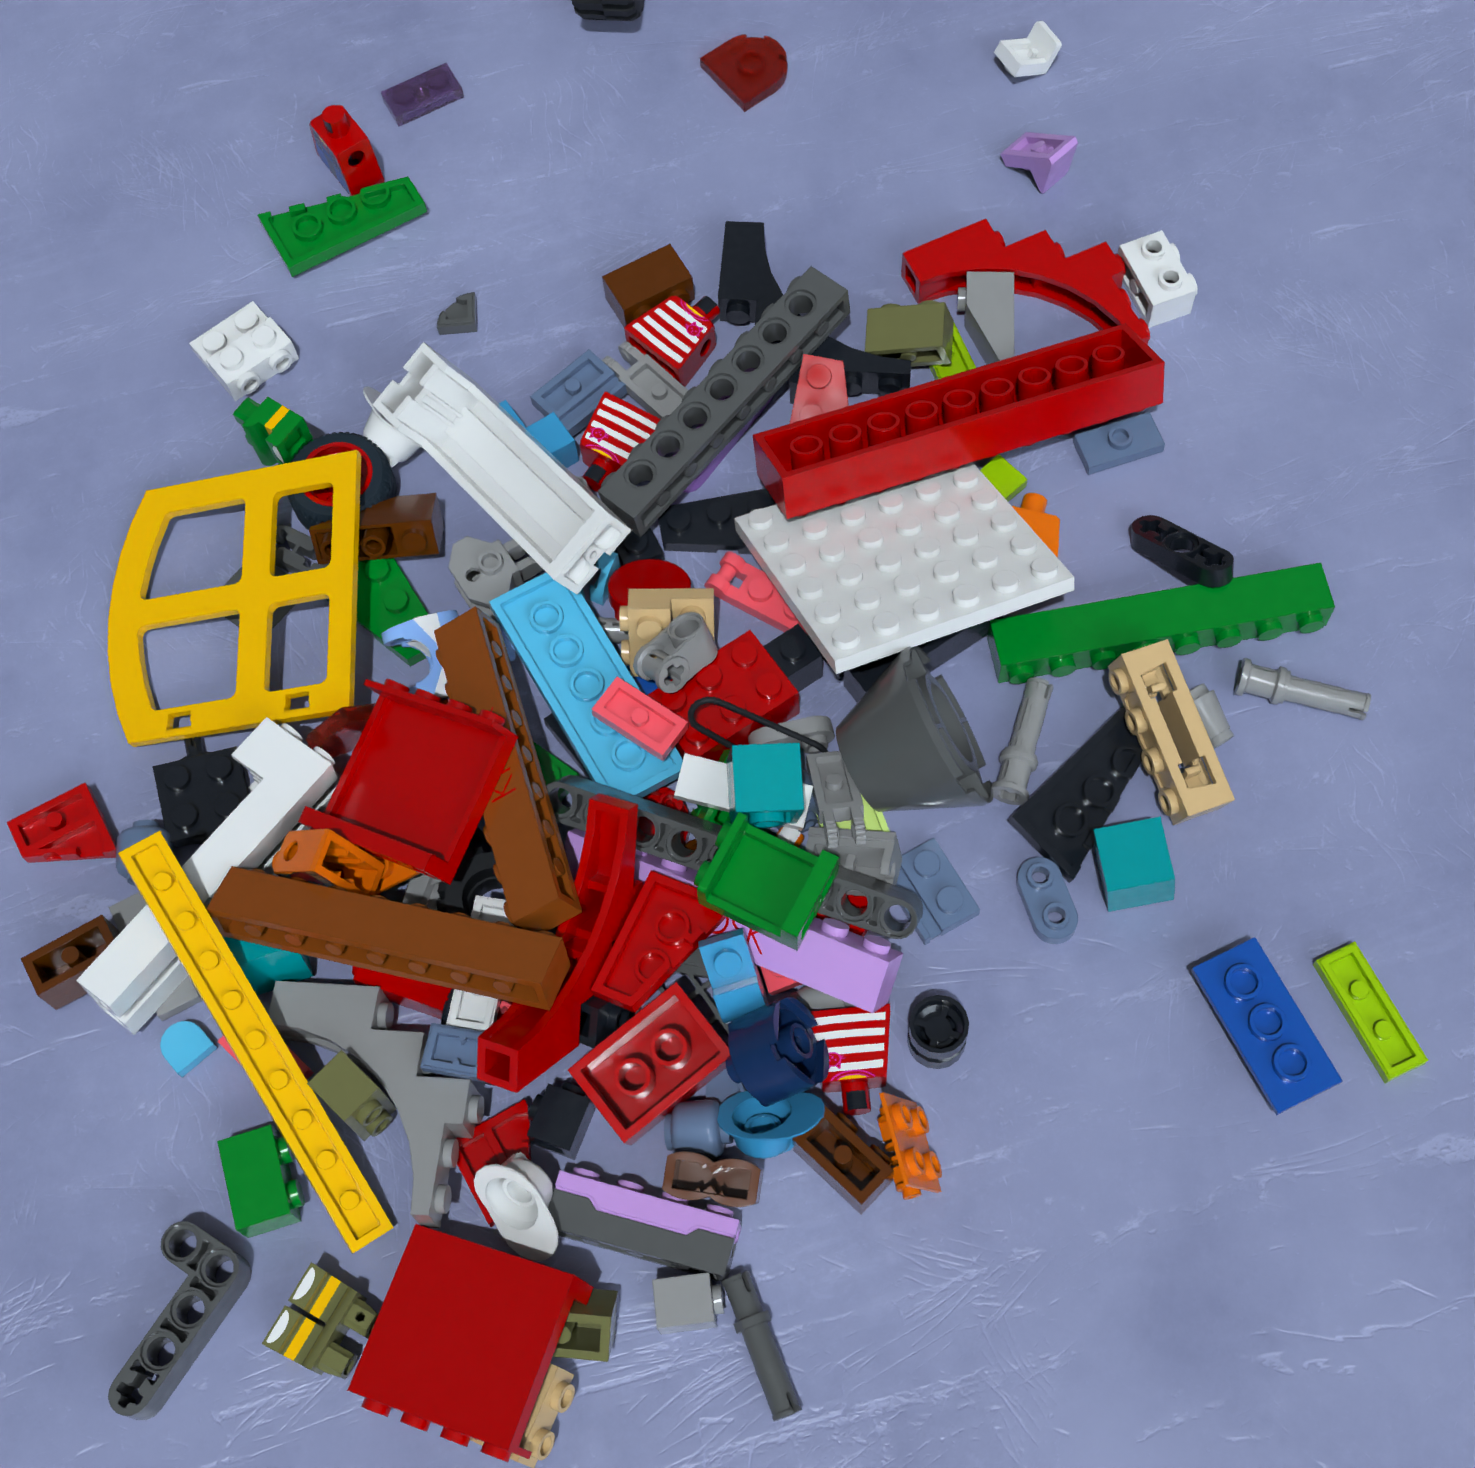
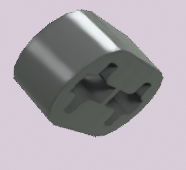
M277 525L276 543L283 544L287 540L292 551L279 547L275 555L276 566L290 573H298L324 568L329 565L313 563L309 567L304 556L311 560H317L311 537L289 526Z

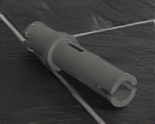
M745 1271L742 1275L741 1273L723 1280L721 1283L725 1288L737 1323L733 1324L737 1334L742 1333L756 1375L773 1415V1422L801 1411L802 1408L797 1401L784 1362L781 1359L768 1322L772 1319L769 1311H763L750 1277V1271Z

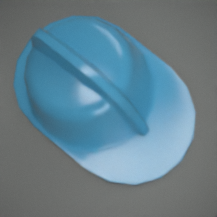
M748 1091L727 1098L719 1106L717 1121L719 1127L724 1132L733 1136L736 1146L741 1152L753 1158L767 1159L790 1151L794 1147L792 1141L794 1137L805 1134L824 1117L825 1105L818 1096L812 1093L801 1092L778 1103L764 1107Z

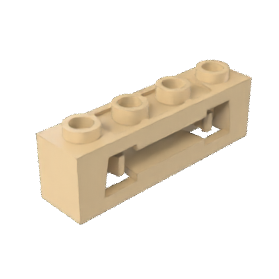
M1168 639L1121 654L1108 666L1109 682L1114 693L1121 697L1126 709L1125 721L1127 727L1133 735L1137 736L1143 750L1141 754L1142 763L1147 773L1154 777L1159 789L1158 800L1160 807L1167 816H1170L1173 826L1219 810L1233 802L1235 798ZM1159 692L1162 700L1157 703L1155 697ZM1182 763L1184 767L1190 765L1189 768L1184 769V773H1181L1179 765Z

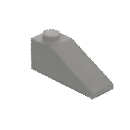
M967 271L965 287H958L957 311H964V327L986 365L1014 357V272Z

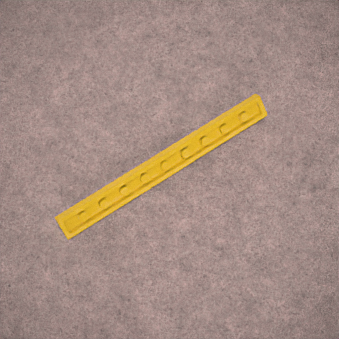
M158 831L119 852L118 857L351 1254L393 1229L394 1227L314 1091L307 1084L308 1081L162 833Z

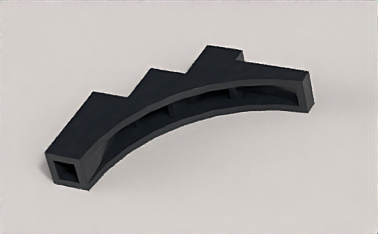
M726 221L718 291L720 321H729L734 324L746 322L756 324L761 319L764 310L770 304H775L783 296L780 287L771 273L765 251L764 223ZM829 336L811 354L843 361L847 394L849 396L857 394H880L884 396L910 388L911 360L877 356L851 348ZM780 340L773 341V342H771V344H777V343H780V342H782V341H780ZM801 366L790 377V404H794Z

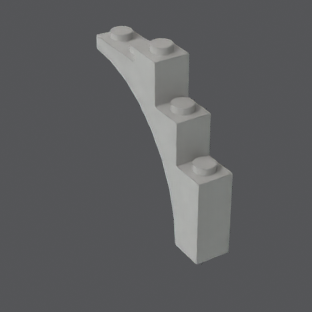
M275 981L268 1015L282 1039L314 1044L337 1054L342 1050L356 1065L369 1072L385 1088L398 1109L409 1141L413 1172L410 1214L421 1226L440 1228L442 1214H447L451 1205L452 1192L450 1185H447L450 1167H456L459 1157V1142L455 1137L473 1138L475 1124H480L484 1115L483 1096L480 1095L470 1079L430 1077L435 1076V1073L424 1072L420 1068L428 1037L424 1032L390 1030L394 1019V1007L379 986Z

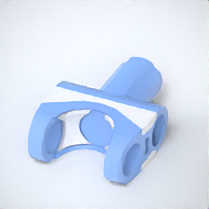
M457 610L420 616L393 626L381 634L384 646L401 645L402 647H412L423 653L428 660L429 674L423 680L417 682L416 686L409 687V693L415 694L417 688L436 695L441 700L449 698L445 690V683H447L445 671L436 657L438 645L434 630L458 617ZM500 626L509 660L513 661L516 658L515 649Z

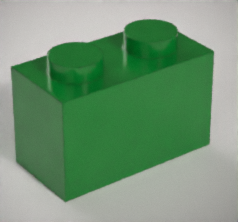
M270 1124L217 1141L236 1231L247 1238H251L302 1221L299 1207L305 1205L304 1195L298 1179L292 1180L289 1163L295 1161V1156L282 1134Z

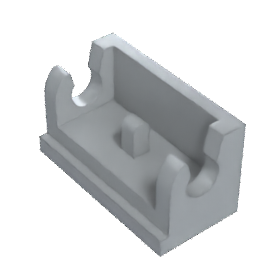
M809 827V837L805 851L819 857L823 849L839 857L840 867L897 885L902 855L896 832L866 830V844L856 845L851 835V829H839L840 840L838 841V847L827 848L824 828ZM858 890L847 891V895L865 896Z

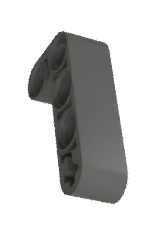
M187 1221L177 1222L164 1232L161 1238V1251L169 1262L187 1273L188 1276L109 1388L108 1400L110 1407L117 1414L136 1420H148L163 1408L251 1280V1268L249 1262L243 1256L208 1232ZM190 1236H195L197 1242L194 1251L186 1257H181L180 1247L182 1242ZM226 1261H232L233 1272L226 1281L218 1283L216 1272L219 1266ZM198 1301H203L204 1314L202 1318L194 1324H189L187 1315L190 1307ZM173 1342L175 1346L174 1357L168 1364L161 1366L158 1360L159 1352L165 1344ZM146 1370L159 1375L157 1381L152 1380L153 1377L145 1375ZM135 1388H139L138 1392L143 1396L139 1404H135L136 1399L131 1395Z

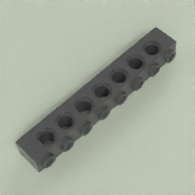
M812 266L802 276L795 277L789 284L786 293L775 304H770L764 310L761 319L750 331H745L739 336L734 348L723 359H718L711 366L708 375L697 387L690 388L684 395L681 404L670 415L664 416L658 422L655 431L644 443L636 445L630 452L628 460L616 472L610 473L604 479L601 488L598 490L601 501L631 531L641 537L802 364L803 354L811 355L851 313L848 290ZM801 313H808V314H806V315H804V316H797L798 314H801ZM777 340L782 341V342L777 343V344H771V342H773V341H777ZM756 368L754 371L744 372L746 369ZM722 396H730L725 400H717ZM696 424H704V425H703L702 427H700V428H696V429H692V428H691L693 425H696ZM678 452L672 457H663L667 453ZM641 481H650L645 486H636Z

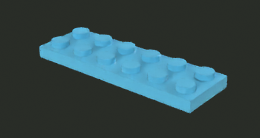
M546 572L489 601L490 609L592 781L643 798L678 779L683 759L676 747L672 749L664 761H661L592 716L593 706L617 676L639 691L641 690L581 592L575 594L553 580Z

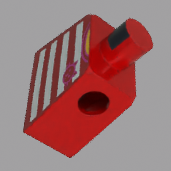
M670 296L624 327L626 341L632 344L633 347H636L642 354H648L686 387L715 349V326L711 321L720 314V309L708 296L701 298L693 307L678 296Z
M605 391L579 445L583 462L589 467L582 476L588 483L589 488L598 492L604 479L610 473L616 472L628 460L630 452L636 445L644 443L650 437L661 419Z
M890 1004L884 1005L874 1013L859 1007L810 1011L818 1024L811 1029L817 1042L825 1039L829 1054V1072L827 1078L820 1082L822 1092H841L845 1115H862L871 1112L869 1089L886 1086Z

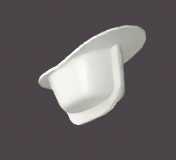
M369 386L364 387L363 394L372 407V411L363 429V436L367 437V440H372V443L377 444V447L381 448L389 461L390 467H393L398 462L406 461L422 446L398 431L372 405L381 393Z
M521 1152L513 1154L501 1165L490 1164L480 1168L473 1180L475 1192L487 1208L497 1229L509 1247L520 1256L532 1261H544L553 1256L558 1247V1230L548 1210L553 1196L552 1182L548 1174L540 1166L528 1160Z

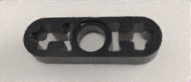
M1147 515L1133 521L1131 544L1136 551L1206 587H1222L1232 581L1234 557L1229 551L1159 516ZM1184 549L1189 550V552H1175L1174 550Z

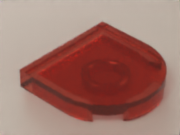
M746 34L739 35L700 58V67L744 112L778 91L784 84L788 74V62L784 48L780 43L768 36H764L763 39L747 37Z
M376 703L341 707L308 734L306 738L308 747L313 749L315 746H318L325 750L332 758L354 750Z

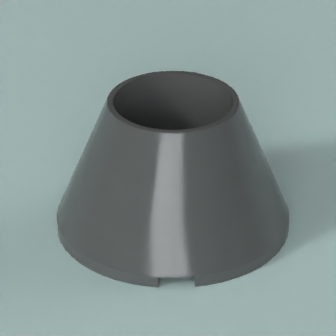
M909 646L902 650L836 727V739L844 763L864 799L877 812L984 806L993 801V789L990 780L983 783L979 768L985 766L986 763L980 747L959 703L943 676L939 675L934 678L924 665L931 660L919 646L912 648Z

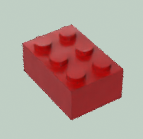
M751 630L720 648L716 658L696 673L677 692L666 693L657 688L647 695L688 722V730L675 745L682 759L684 754L687 753L719 761L723 751L729 749L690 725L688 710L696 700L703 697L722 699L776 724L787 722L800 713L799 692ZM713 703L700 705L694 713L697 723L735 745H749L748 736L753 731L765 727L763 724Z
M675 982L572 1065L568 1071L623 1143L633 1145L660 1123L666 1114L672 1113L678 1103L687 1101L726 1069V1059L730 1057L728 1045L681 986Z

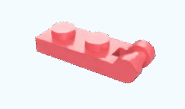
M726 552L719 563L721 568L717 574L713 573L710 575L704 585L705 588H714V596L782 632H786L799 624L808 635L766 573L746 563L736 553ZM734 576L743 581L739 589L730 584Z

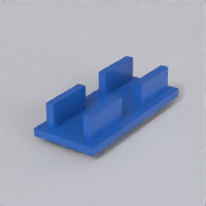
M1256 937L1191 969L1195 979L1276 1116L1342 1083L1343 1080Z

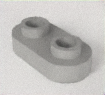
M810 716L778 723L785 728L821 743L826 748L828 743L835 737L831 719L827 716ZM767 726L753 731L748 736L749 745L800 743V752L803 751L807 754L820 752L813 746Z

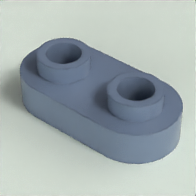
M1035 857L1027 860L1019 869L1016 885L1032 928L1038 938L1046 943H1064L1075 933L1078 924V913L1061 871L1053 861L1047 858ZM1038 872L1043 873L1048 881L1037 883L1033 880L1032 875ZM1052 912L1060 913L1064 921L1058 924L1053 923L1049 920L1048 915Z

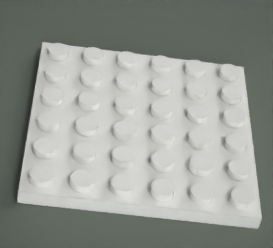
M973 462L956 469H948L926 476L917 481L893 486L882 492L851 499L843 504L812 511L804 516L786 519L777 504L766 508L755 509L748 514L734 518L736 532L835 674L901 652L909 646L912 648L1074 591V576Z

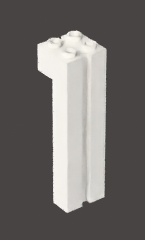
M423 342L403 366L408 371L400 383L392 380L372 405L398 431L422 446L553 580L578 594L599 570L594 565L604 552L610 556L631 532V529L476 381Z
M266 717L231 754L233 759L250 770V774L254 776L253 779L255 781L248 787L251 792L182 866L183 871L205 908H207L231 866L247 870L260 869L270 875L277 876L272 868V860L274 855L280 851L286 834L289 831L310 830V828L298 822L305 806L324 813L341 778L333 768L335 764L334 759L322 748L315 746L311 749L302 743L303 738L286 723L279 726ZM146 905L76 981L105 1013L135 1035L188 974Z

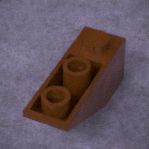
M437 493L396 496L361 510L358 561L439 554L444 524ZM332 519L309 528L318 564H329L331 561Z

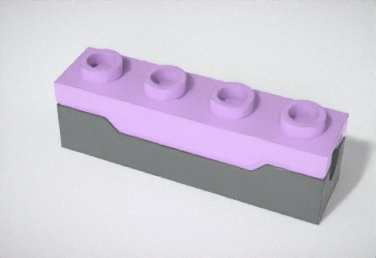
M574 1167L572 1174L559 1170L555 1183L556 1188L553 1189V1196L548 1206V1210L557 1227L558 1236L692 1274L709 1272L711 1279L720 1282L728 1278L737 1247L736 1243H738L741 1232L740 1220L733 1218V1211L712 1204L707 1205L706 1211L688 1206L689 1200L676 1198L666 1192H662L661 1198L643 1194L645 1189L643 1186L626 1180H618L616 1186L600 1182L599 1174L583 1168Z

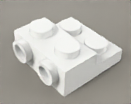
M253 301L189 343L193 352L235 402L246 394L254 392L262 383L277 373L287 370L292 363L299 359L292 341L271 317H266Z

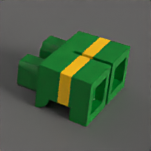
M248 397L233 413L236 421L241 424L246 433L245 438L247 442L253 446L261 463L265 466H272L276 463L278 465L290 463L294 459V455L298 454L299 449H303L304 445H307L309 441H313V436L304 418L269 397L261 404Z

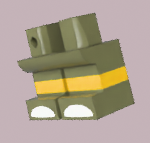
M311 1262L288 1301L322 1320L326 1325L322 1327L285 1305L262 1344L319 1375L325 1372L346 1379L354 1367L358 1356L341 1347L340 1344L349 1329L368 1339L378 1313L365 1303L366 1297Z

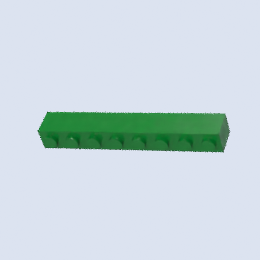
M1315 563L1235 577L1229 584L1222 587L1212 588L1195 584L990 620L987 641L998 683L1010 681L1012 684H1023L1029 678L1051 674L1054 677H1063L1072 674L1077 669L1089 667L1097 670L1107 669L1121 654L1168 639L1173 653L1188 655L1202 647L1217 645L1220 648H1228L1237 645L1242 640L1259 638V640L1267 641L1275 639L1283 633L1299 630L1301 633H1312L1327 625L1335 609V604L1322 564Z

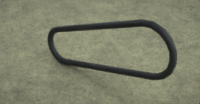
M716 697L698 699L688 710V721L694 729L729 749L735 744L696 722L694 713L700 705L706 703L717 704L813 746L822 753L828 752L826 747L813 739Z

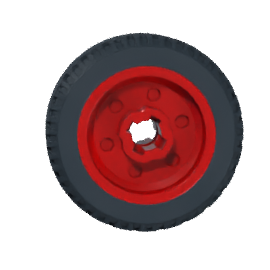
M333 432L325 436L321 435L319 438H314L312 442L309 441L307 445L303 446V449H299L298 454H295L294 459L291 460V462L358 450L361 453L360 511L397 496L396 480L386 455L380 447H377V444L372 443V440H367V437H363L360 434ZM333 487L287 495L298 520L307 530L311 526L332 519Z

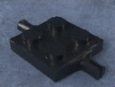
M201 737L193 738L194 746L192 738L183 739L187 756L177 761L152 766L164 827L170 832V842L173 843L174 848L189 844H203L249 795L243 766L233 759L231 755L238 748L237 746L214 752H204Z

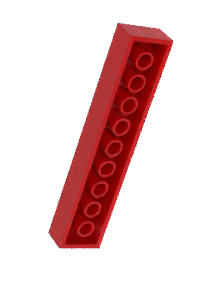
M1124 323L754 434L753 443L757 475L786 519L804 516L812 511L843 504L851 499L882 492L893 486L917 481L935 473L956 469L974 461L995 457L1003 452L1023 446H1031L1042 440L1058 435H1066L1084 427L1105 423L1110 419L1133 412H1141L1146 408L1162 404L1165 362Z

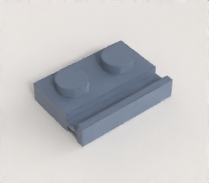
M588 349L534 392L530 398L532 405L545 417L554 412L573 437L589 424L605 391L618 398H622L627 394L626 384L618 381L615 372Z
M935 838L902 855V863L896 886L912 891L922 901L924 908L923 916L915 931L924 945L930 943V940L948 933L980 914L979 906ZM900 905L908 920L911 921L910 912L907 908Z

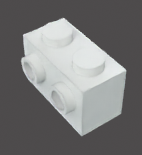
M1162 230L1119 245L1118 254L1123 259L1126 268L1123 285L1149 328L1191 313L1193 302L1198 292L1197 283L1191 273H1186L1180 262V254L1176 245L1169 243Z

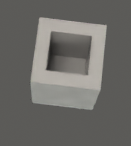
M709 1272L652 1279L656 1325L661 1335L717 1328L716 1315L724 1314L721 1284L712 1285Z

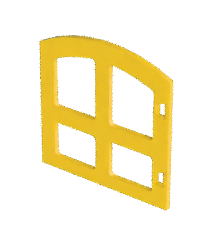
M358 450L146 490L131 522L120 553L112 586L108 616L107 652L110 683L117 715L128 744L138 747L257 728L266 717L276 724H283L354 712L361 453ZM333 487L331 561L329 565L320 569L275 576L279 500L287 495ZM245 504L242 576L239 582L146 600L151 572L158 549L172 518ZM329 599L326 679L320 684L270 691L274 611L282 606ZM239 614L235 694L228 699L156 710L145 664L143 644L145 632L156 628ZM309 696V707L290 710L292 698ZM190 715L191 726L173 728L175 717Z

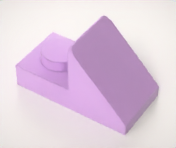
M1025 132L1000 154L1006 167L1030 170L1039 191L1043 194L1067 174L1078 141L1076 136Z

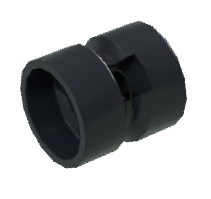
M942 995L926 997L916 1004L910 1015L907 1043L910 1053L918 1063L927 1068L942 1069L950 1067L959 1060L965 1049L969 1029L967 1012L961 1004L949 996Z

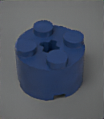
M786 997L744 1014L728 1024L730 1057L726 1059L727 1073L733 1082L737 1084L742 1083L747 1091L764 1107L811 1089L827 1078L829 1072L828 1049L825 1039L817 1042L811 1028L818 1024L807 1007L793 997Z

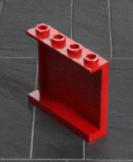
M366 679L363 685L380 695L324 813L305 806L298 822L312 830L331 829L367 853L451 885L519 736L504 727L506 720L491 711L481 709L479 715L472 713L473 709L454 699H448L447 703L443 704L440 703L441 699L419 688H417L415 694L409 693L410 689L391 679H386L384 684Z
M415 1224L347 1391L364 1397L361 1405L362 1408L385 1417L389 1416L391 1408L401 1411L403 1415L400 1422L425 1432L428 1431L431 1423L441 1426L443 1429L440 1437L462 1446L468 1447L471 1438L484 1442L480 1452L502 1461L509 1462L512 1453L530 1459L532 1452L519 1447L573 1301L587 1306L594 1287L574 1274Z

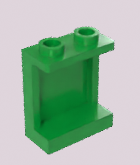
M738 812L733 823L726 821L722 826L715 842V846L719 849L711 862L705 860L696 874L694 885L697 886L698 902L721 915L798 951L838 874L839 857L823 849L819 857L750 825L748 823V815Z

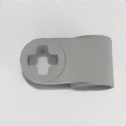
M687 612L674 618L662 632L639 649L634 658L633 668L640 678L647 681H655L657 687L663 692L675 693L703 667L710 664L716 658L718 649L703 617L699 613ZM653 654V655L657 656V658L654 659V658H652L650 655ZM667 676H668V677L672 678L673 680H672V681H669V680H667L666 678H667Z

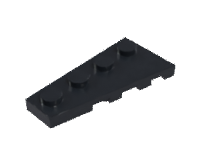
M765 488L670 505L658 518L664 551L716 553L718 549L738 550V554H752L736 532L734 518L748 514L755 509L775 505L776 503Z
M1124 706L1008 819L1010 824L1044 858L1053 861L1059 867L1063 878L1068 883L1075 879L1087 853L1094 846V829L1104 826L1109 815L1114 811L1121 799L1120 796L1126 785L1133 778L1142 762L1141 754L1143 750L1137 736L1133 735L1127 727L1125 721L1126 709Z

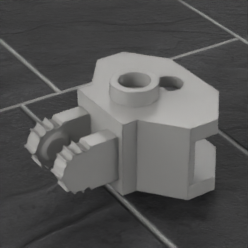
M469 536L453 544L448 567L455 579V587L469 608L472 609L476 606L498 624L499 622L490 609L489 601L522 585L524 581L544 570L531 556L524 558L516 564L514 563L515 560L527 553L514 539L502 545L499 539L489 543Z

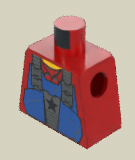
M342 105L328 106L321 115L310 121L309 126L317 155L350 196L360 194L361 188L385 182L368 137ZM350 155L352 160L357 158V165H349L348 159Z

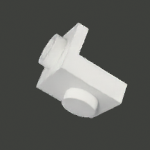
M1037 21L1027 38L1000 40L994 53L1004 64L1005 70L1014 77L1041 75L1047 73L1062 43L1044 21Z

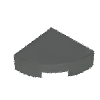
M475 292L460 295L456 298L455 303L449 306L445 312L442 311L437 321L439 335L477 332V299Z

